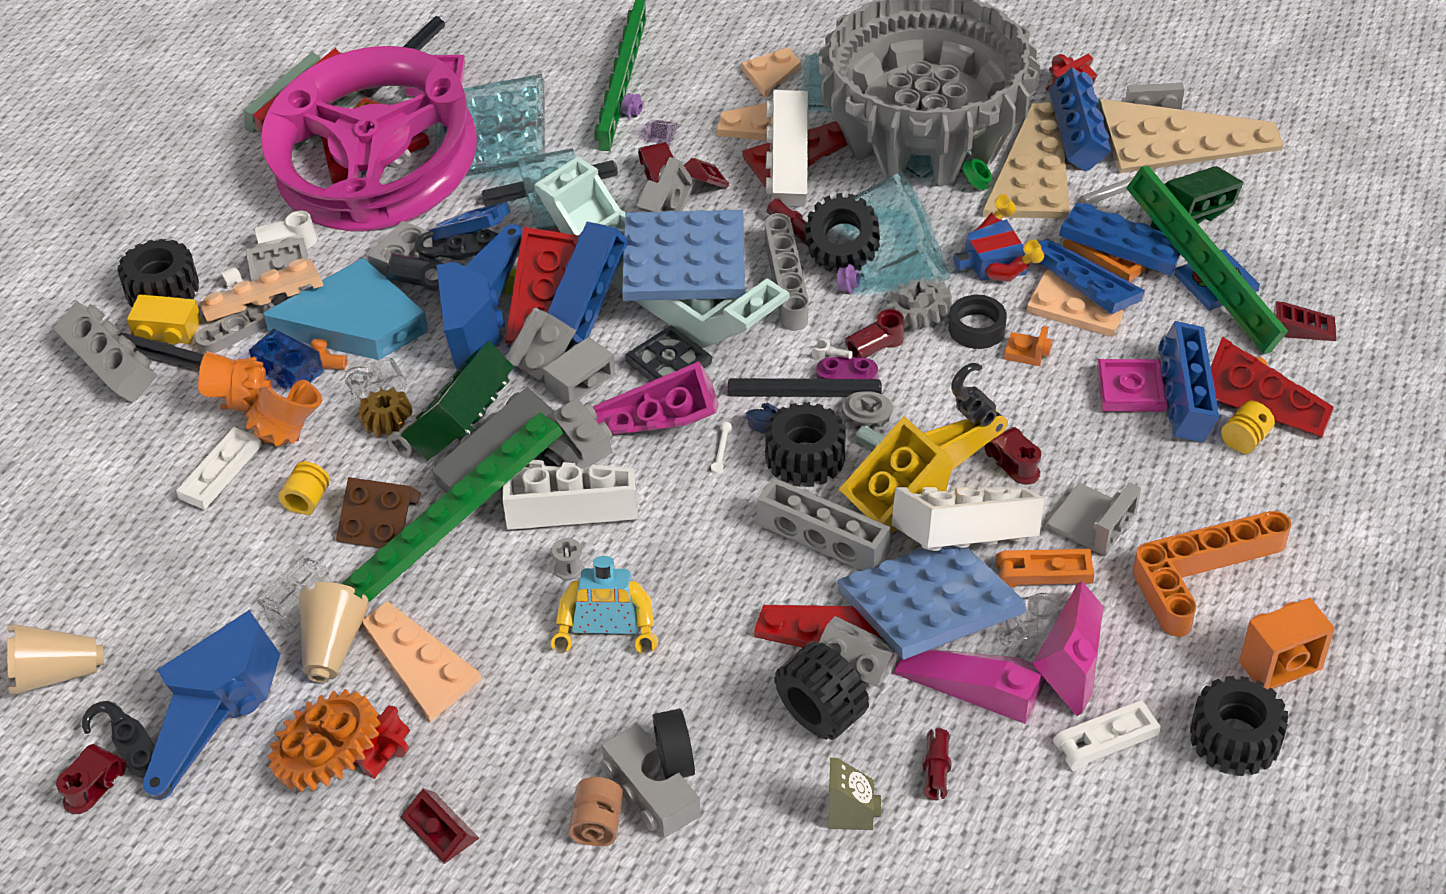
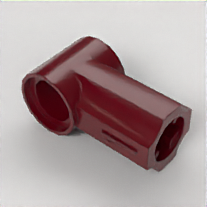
M895 309L881 311L877 316L876 322L845 338L846 347L849 351H852L854 358H866L885 347H898L904 341V316Z

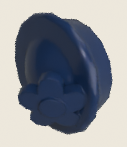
M762 403L761 407L763 409H752L746 412L748 426L761 434L765 433L766 423L770 422L771 415L773 413L778 414V408L770 403Z

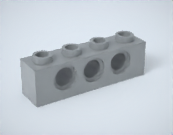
M76 301L53 329L115 393L131 402L138 400L158 376L149 367L152 362L141 352L133 351L136 347L135 344L125 336H119L120 329L107 319L104 321L103 317L105 314L92 304L86 307Z
M773 477L757 498V525L862 571L868 568L874 569L877 565L884 562L890 553L891 527Z

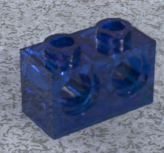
M274 328L249 349L251 358L256 357V361L263 362L266 376L276 381L285 390L291 389L299 380H306L311 383L324 372L319 351Z

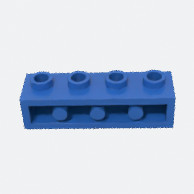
M1071 67L1066 73L1059 76L1056 82L1048 89L1067 160L1084 171H1090L1111 152L1108 141L1109 135L1104 127V117L1098 106L1099 100L1094 92L1092 78L1087 73H1080Z
M586 221L583 231L578 236L574 252L567 262L566 271L560 285L555 290L554 299L547 313L576 330L568 345H577L589 337L623 257L624 250L628 245L629 240L616 227Z
M1174 321L1167 335L1160 339L1158 345V353L1161 355L1163 364L1161 374L1165 377L1166 384L1165 398L1168 399L1170 409L1168 419L1172 423L1174 437L1204 442L1219 419L1204 327Z

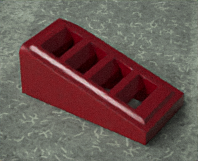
M1275 302L1273 314L1288 330L1284 336L1285 338L1336 341L1335 316L1286 302ZM1321 324H1327V330L1322 329Z

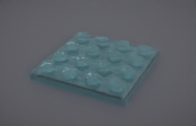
M542 74L463 88L466 95L467 108L472 115L477 133L475 157L466 176L545 162V81ZM440 122L435 124L434 153L441 146L448 127Z

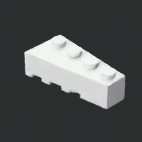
M774 90L772 100H767L766 117L770 118V126H767L766 143H770V152H766V169H770V177H766V195H771V201L776 198L780 199L786 206H805L807 198L808 91Z
M532 460L503 485V505L507 530L638 519L635 469L592 465L589 469H580L575 463L563 462L561 467L544 466V461Z
M896 487L891 525L922 544L924 549L938 551L942 549V546L951 545L965 548L969 547L970 543L979 542L992 545L997 544L998 540L1006 539L1024 541L1026 537L1040 535L1044 498L1025 487H985L984 494L979 490L968 487H955L954 494L938 491L936 487H923L922 494H913L909 492L907 487Z

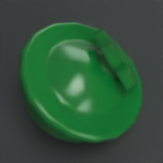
M977 158L964 161L962 169L968 183L979 190L987 189L992 180V174L987 165Z

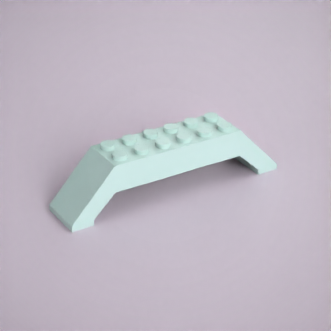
M577 156L534 184L535 191L561 233L579 235L583 231L586 221L616 227L623 235L625 234V212L618 207L600 179L598 169ZM624 254L611 283L620 292H622ZM765 279L753 289L745 291V294L740 298L641 300L635 302L705 348L747 330L790 298V293L771 280Z

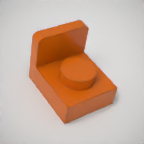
M1042 326L1039 337L1011 332L1004 353V359L1041 366L1043 356L1049 357L1053 339L1048 338L1049 327Z

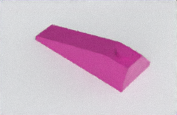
M698 361L592 407L597 415L596 422L600 424L604 421L612 435L687 426L716 414L719 403L712 381Z
M1083 581L1075 586L1032 663L1076 716L1083 713L1093 694L1103 615V605Z
M930 649L904 660L901 658L894 671L895 675L1024 724L1046 683L1045 678L1034 667L1032 662L1019 657Z

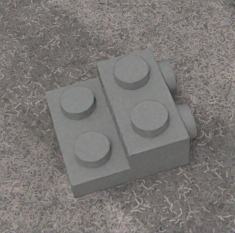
M669 157L666 166L664 165L659 172V182L647 180L645 187L640 190L637 197V207L640 212L683 211L695 181L680 160Z
M576 398L554 410L556 423L563 432L557 439L571 447L580 460L577 464L580 469H585L613 453L610 439L613 438L612 433L604 421L600 424L596 422V412L589 402L583 405ZM547 460L544 463L545 466H554Z

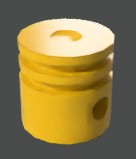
M1245 402L1222 427V439L1227 446L1243 454H1249L1274 428V416L1267 407L1259 402Z
M308 461L299 462L295 465L285 485L279 492V501L290 512L309 516L315 511L331 481L330 476L322 467Z

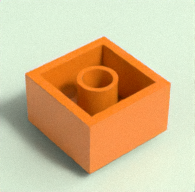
M1311 597L1299 602H1289L1281 609L1268 614H1258L1249 621L1239 662L1255 683L1259 680L1265 683L1264 688L1274 689L1323 669L1335 627Z

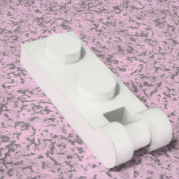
M1143 700L1065 729L1054 737L1053 743L1060 752L1064 751L1067 756L1065 759L1066 763L1072 771L1087 766L1089 762L1158 736L1161 726ZM1084 741L1086 746L1078 748L1076 743Z

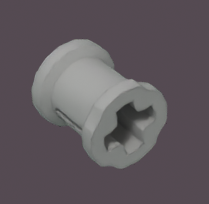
M572 538L558 540L554 543L551 550L552 557L556 561L554 565L555 575L565 581L577 579L584 569V565L579 559L582 554L581 545ZM566 547L568 548L569 556H565ZM567 564H570L571 573L567 571Z

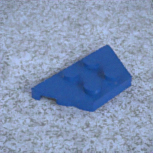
M507 201L466 211L436 224V227L426 230L434 233L432 241L442 238L448 240L454 235L476 233L502 222L504 217L511 213Z

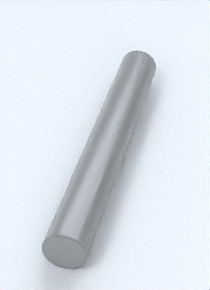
M1133 177L1080 196V201L1093 204L1128 191L1126 187Z

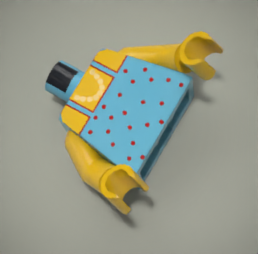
M596 557L593 560V568L583 569L580 580L572 581L560 597L556 625H559V628L551 640L553 650L555 648V639L558 637H565L567 639L566 652L571 648L572 637L568 633L569 627H573V633L638 634V628H641V635L635 641L636 650L642 653L643 638H648L652 642V652L657 648L658 638L655 634L651 633V627L654 626L651 597L638 582L633 581L629 570L614 569V561L611 557Z

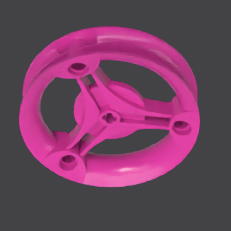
M374 46L351 50L330 57L310 67L292 80L276 97L267 112L262 127L261 144L265 160L275 175L279 192L289 207L294 211L308 212L313 223L332 229L353 232L378 230L395 226L401 221L406 222L416 218L441 203L458 187L469 171L476 153L477 133L472 115L467 108L466 95L462 83L448 65L438 58L416 49L399 46ZM400 86L425 91L414 98L392 105L369 104L355 109L329 105L349 94L376 87ZM439 122L448 127L441 146L424 164L398 180L385 185L380 183L386 166L397 160L407 150L411 139L415 135ZM314 133L328 139V147L333 159L339 165L348 169L347 180L335 183L327 189L315 186L303 179L297 173L292 162L294 144L307 139ZM362 171H367L366 178H361Z

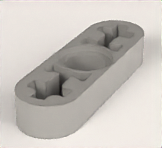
M272 302L260 306L251 304L244 311L226 316L200 329L195 335L198 350L203 354L207 351L217 353L267 328L264 315L261 313L273 308L275 305ZM236 325L244 326L242 329L237 331L230 330V328Z

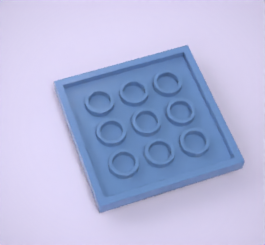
M743 210L625 213L624 236L629 242L624 250L623 301L740 298L745 294Z
M942 546V549L938 551L924 548L917 549L893 560H886L874 569L868 568L863 571H856L849 576L837 580L839 592L903 660L1026 613L1025 601L968 547Z

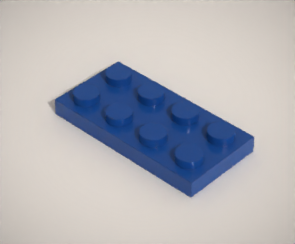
M1076 202L1059 232V236L1168 275H1172L1182 256L1163 232L1154 230L1145 223H1134L1126 220L1119 214L1097 210L1095 206L1087 203L1080 204Z

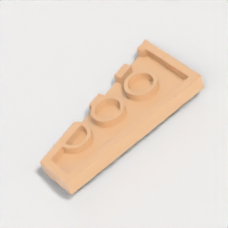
M300 258L289 263V267L279 271L276 269L269 270L260 276L261 278L252 282L242 281L232 287L233 289L224 293H211L204 298V301L199 303L207 322L244 311L247 308V303L252 302L253 305L260 306L270 303L275 295L280 293L287 294L289 297L299 294V288L312 284L315 289L324 285L311 258L307 260Z
M388 601L362 621L363 628L382 655L388 660L398 678L407 687L410 695L421 707L429 722L434 720L481 680L479 671Z

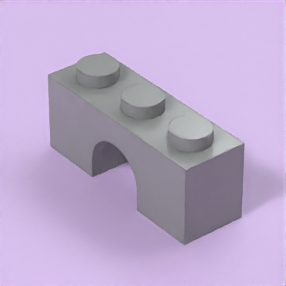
M639 724L602 744L603 760L601 761V767L610 780L617 779L623 789V796L630 805L636 803L641 809V817L649 830L657 829L665 839L701 817L700 798L680 773L663 781H655L646 777L648 773L660 767L659 752L656 744Z

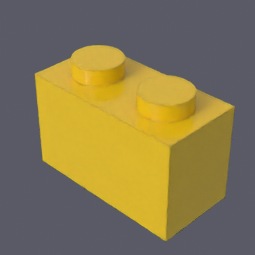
M138 295L127 317L132 335L153 341L167 342L172 345L179 343L191 344L202 320L197 301L194 299Z

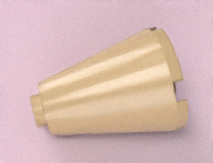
M316 582L313 589L307 590L308 585L303 586L299 596L302 671L313 682L327 683L329 679L337 677L366 615L369 601L364 594L362 599L354 595L355 588L333 582Z
M9 624L7 627L9 633L15 632V638H7L8 678H15L16 686L8 687L9 695L97 673L96 666L104 665L103 644L96 645V638L17 624Z

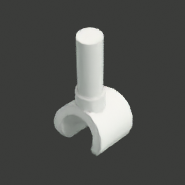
M236 267L221 272L223 276L222 281L227 288L243 281Z
M820 339L817 342V348H812V357L818 361L829 356L851 359L852 351L830 347L828 340Z

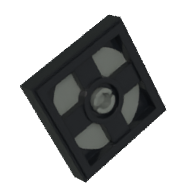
M672 325L625 354L626 362L649 381L656 380L698 361L703 368L712 364V355Z

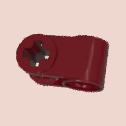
M1012 426L984 445L986 455L989 458L993 457L997 461L995 464L1000 466L1017 483L1030 485L1039 480L1040 469L1037 466L1041 460V450L1026 438L1018 428Z
M96 744L88 745L56 780L57 790L64 796L62 802L64 809L74 815L90 810L107 790L114 786L112 784L118 776L122 777L126 770L125 760Z

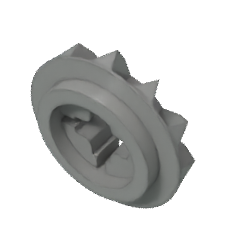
M871 391L853 393L844 400L842 405V413L845 414V420L853 421L855 427L860 425L881 427L883 422L890 421L893 412L892 403L887 397Z

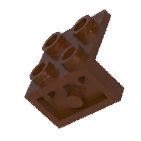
M348 477L336 540L338 542L363 546L384 547L403 531L409 503L418 505L421 492L408 485Z

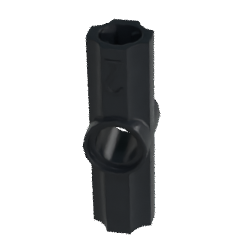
M391 252L386 279L419 285L427 290L437 291L439 290L438 279L429 280L425 277V273L430 269H437V265L445 263L436 258L422 259Z

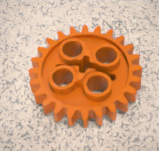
M345 689L340 696L336 691H332L328 699H325L323 695H319L316 704L312 705L311 702H306V710L303 712L295 710L294 715L296 718L293 721L285 720L283 723L287 728L275 733L279 740L270 744L273 752L268 754V758L271 761L269 767L281 784H286L290 790L297 787L302 792L308 785L314 791L319 782H323L327 787L332 777L336 776L341 780L343 777L342 771L346 768L353 771L355 769L353 762L356 759L364 760L366 758L362 751L373 748L374 745L370 739L379 735L375 729L380 725L379 720L376 718L379 714L366 696L363 695L361 697L358 691L350 694Z

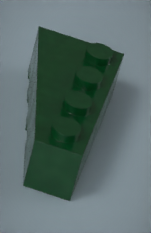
M488 340L465 360L450 377L449 382L433 397L434 400L415 417L417 420L400 435L428 462L456 438L461 441L464 436L473 431L474 428L471 424L474 425L485 415L486 411L483 408L489 407L497 399L498 395L496 393L509 383L510 379L507 376L514 366Z

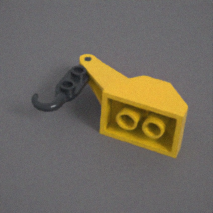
M969 363L955 374L951 382V390L956 397V408L967 419L923 433L903 416L838 489L868 518L891 527V533L898 530L891 525L896 487H907L909 492L913 494H922L923 487H936L938 491L946 492L951 471L1005 431L1008 420L996 410L995 403L979 388L963 386L964 380L969 373L975 370H982L980 364Z

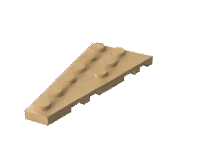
M1100 99L1098 103L1100 112L1104 117V127L1109 135L1108 140L1119 173L1138 171L1141 166H1149L1151 169L1280 151L1284 146L1276 122Z
M1032 103L1027 118L1024 120L983 209L982 217L987 218L991 212L995 213L998 210L995 206V200L1001 194H1006L1016 206V211L1012 216H1003L1002 218L1066 219L1069 215L1064 145L1052 103Z

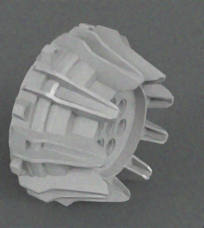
M873 0L848 15L843 14L836 20V29L826 35L825 46L819 50L818 73L824 78L822 80L821 103L831 110V117L838 122L849 149L856 160L866 159L873 147L883 177L886 180L898 183L903 179L910 154L931 155L936 184L939 186L951 185L956 179L967 151L970 150L973 159H980L988 167L996 158L1010 132L1014 130L1015 124L1027 118L1029 94L1038 88L1040 63L1036 61L1037 49L1029 43L1030 32L1025 26H1018L1014 20L1008 18L1007 14L979 0Z

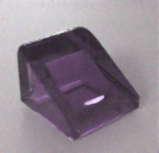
M652 119L645 123L644 141L652 143L667 142L670 145L679 124L677 122Z

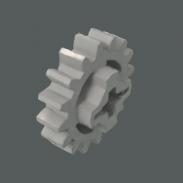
M921 277L920 280L909 279V284H898L899 290H891V297H886L887 309L898 310L904 316V328L909 324L913 325V329H917L921 325L929 327L930 321L939 323V316H948V309L952 306L950 288L946 287L944 281L937 283L936 278H932L930 281H926L925 277Z

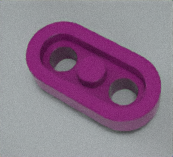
M828 357L818 362L816 377L818 379H877L878 366L873 360L868 358Z

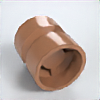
M590 777L578 782L573 802L574 810L571 814L569 836L575 842L591 846H609L615 842L619 826L618 815L621 812L623 789L619 784L603 777Z

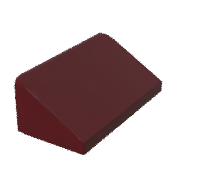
M691 158L683 165L693 178L723 188L730 186L729 182L714 164L697 158Z
M424 788L400 816L444 864L479 839L436 792Z

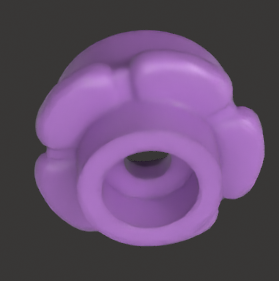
M631 93L625 95L620 111L622 114L627 115V118L630 119L632 115L638 117L642 112L644 102L641 101V95H633Z
M848 264L846 268L838 269L837 282L839 290L841 292L848 291L850 294H853L855 288L860 286V273L858 270H854L851 264Z

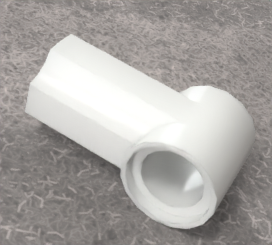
M295 211L287 215L285 221L255 228L258 244L267 243L270 245L280 243L283 239L291 237L297 239L304 238L307 249L317 242V235L310 214L306 211Z

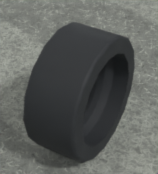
M974 294L964 296L956 300L950 308L948 331L951 338L962 346L972 349L990 348L1000 343L1005 336L1007 312L998 300L987 295ZM974 314L983 315L991 318L995 324L985 328H972L962 323L960 319Z
M678 708L653 714L656 744L665 779L677 773H680L683 778L695 775L692 746L682 709Z

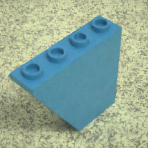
M364 258L323 279L324 286L315 289L311 286L263 313L268 333L271 336L310 344L313 339H323L327 342V349L375 360L386 357L428 332L425 311Z

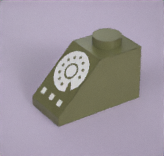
M830 757L828 829L873 830L874 817H881V795H874V780L839 758Z

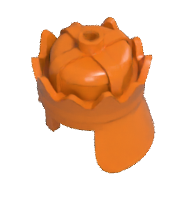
M207 351L202 358L198 378L199 392L206 397L226 399L227 404H220V409H232L247 413L254 401L260 396L261 388L267 386L272 388L271 380H266V370L263 367V362L256 361V357L233 360Z
M306 380L297 381L292 386L287 398L274 392L270 386L262 387L260 396L245 414V417L248 418L246 429L253 428L254 435L266 444L274 443L276 447L285 445L288 442L294 444L295 441H299L304 420L322 403L320 392Z

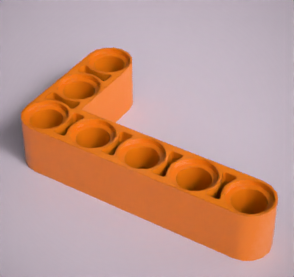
M1268 511L1140 545L1136 552L1133 576L1162 629L1175 637L1185 636L1192 630L1197 605L1184 583L1183 577L1283 551L1287 544L1291 520L1282 512Z

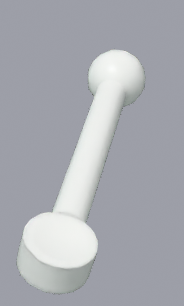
M727 421L720 425L722 434L716 462L711 465V471L714 474H720L724 470L722 459L727 435L732 430L731 423Z

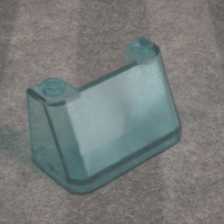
M902 171L855 195L856 201L863 198L866 200L867 206L871 205L879 221L878 252L875 251V258L872 262L866 260L867 264L862 266L863 272L859 274L866 290L870 288L874 292L899 289L898 284L907 285L909 284V279L920 280L921 277H925L926 281L936 278L937 283L951 278L926 209ZM843 224L848 232L852 230L856 237L859 235L860 231L850 224Z

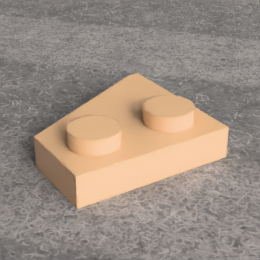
M789 47L741 63V70L764 97H768L775 86L778 84L782 85L790 75H794L801 69V61Z
M767 103L722 112L717 127V136L766 141L767 126H770V118L766 117Z

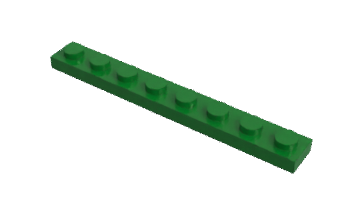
M635 0L633 9L628 10V25L623 27V41H620L618 46L619 57L614 59V74H610L609 90H606L604 94L605 107L600 108V124H596L594 130V139L599 141L600 151H611L621 115V104L627 93L647 20L645 0Z
M1141 166L1126 189L1263 354L1272 352L1288 330L1149 166Z
M539 412L341 584L355 588L354 595L362 599L364 594L370 602L560 437L563 432L559 425Z

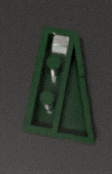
M1214 166L1169 180L1165 183V186L1197 224H1200L1205 219L1209 221L1214 220L1235 205L1244 182L1220 167ZM1152 220L1150 224L1152 229L1162 232Z

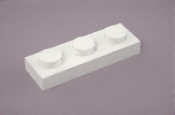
M233 427L176 490L179 500L205 510L262 446L261 440L251 433Z

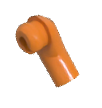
M313 339L311 341L309 356L318 367L335 370L346 369L348 363L347 355L331 354L326 349L327 342L323 339Z

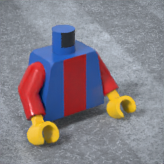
M1001 194L995 200V206L998 210L995 213L991 212L981 225L973 232L968 233L965 251L955 253L953 256L954 265L958 271L973 268L980 280L991 279L1010 282L1017 276L1027 275L1030 262L1040 263L1044 258L1041 245L1036 239L1029 240L1023 246L1008 220L1001 219L1003 216H1012L1016 211V206L1006 194Z

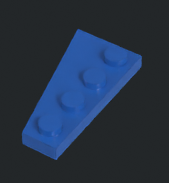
M1048 238L1039 241L1041 250L1044 253V258L1040 264L1051 270L1108 313L1114 314L1142 301L1145 293L1144 289Z

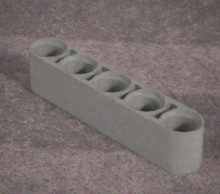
M775 213L765 219V245L773 282L790 293V298L778 306L782 325L788 330L798 331L808 325L809 300L791 220L785 214Z

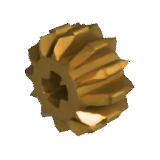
M381 387L379 392L369 391L368 397L361 399L358 415L367 434L374 432L378 439L383 433L389 436L393 431L398 432L404 426V421L409 416H412L413 410L412 404L409 402L404 391L397 392L394 387L384 390Z

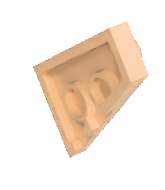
M1048 268L1027 305V313L1114 337L1124 313L1123 310L1114 314L1108 313Z

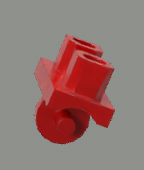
M1088 53L1074 61L1072 57L1067 58L1063 54L1054 56L1051 62L1052 67L1049 68V72L1052 74V84L1048 85L1045 90L1049 92L1048 88L1071 67L1080 73H1087L1095 82L1098 75L1090 67L1093 57Z
M388 705L382 714L376 717L380 725L375 728L379 735L370 739L374 745L373 748L362 751L366 757L364 760L356 759L353 762L359 765L367 776L374 779L392 755L404 757L409 751L408 744L404 739L410 732V729L399 718L398 709L395 706Z

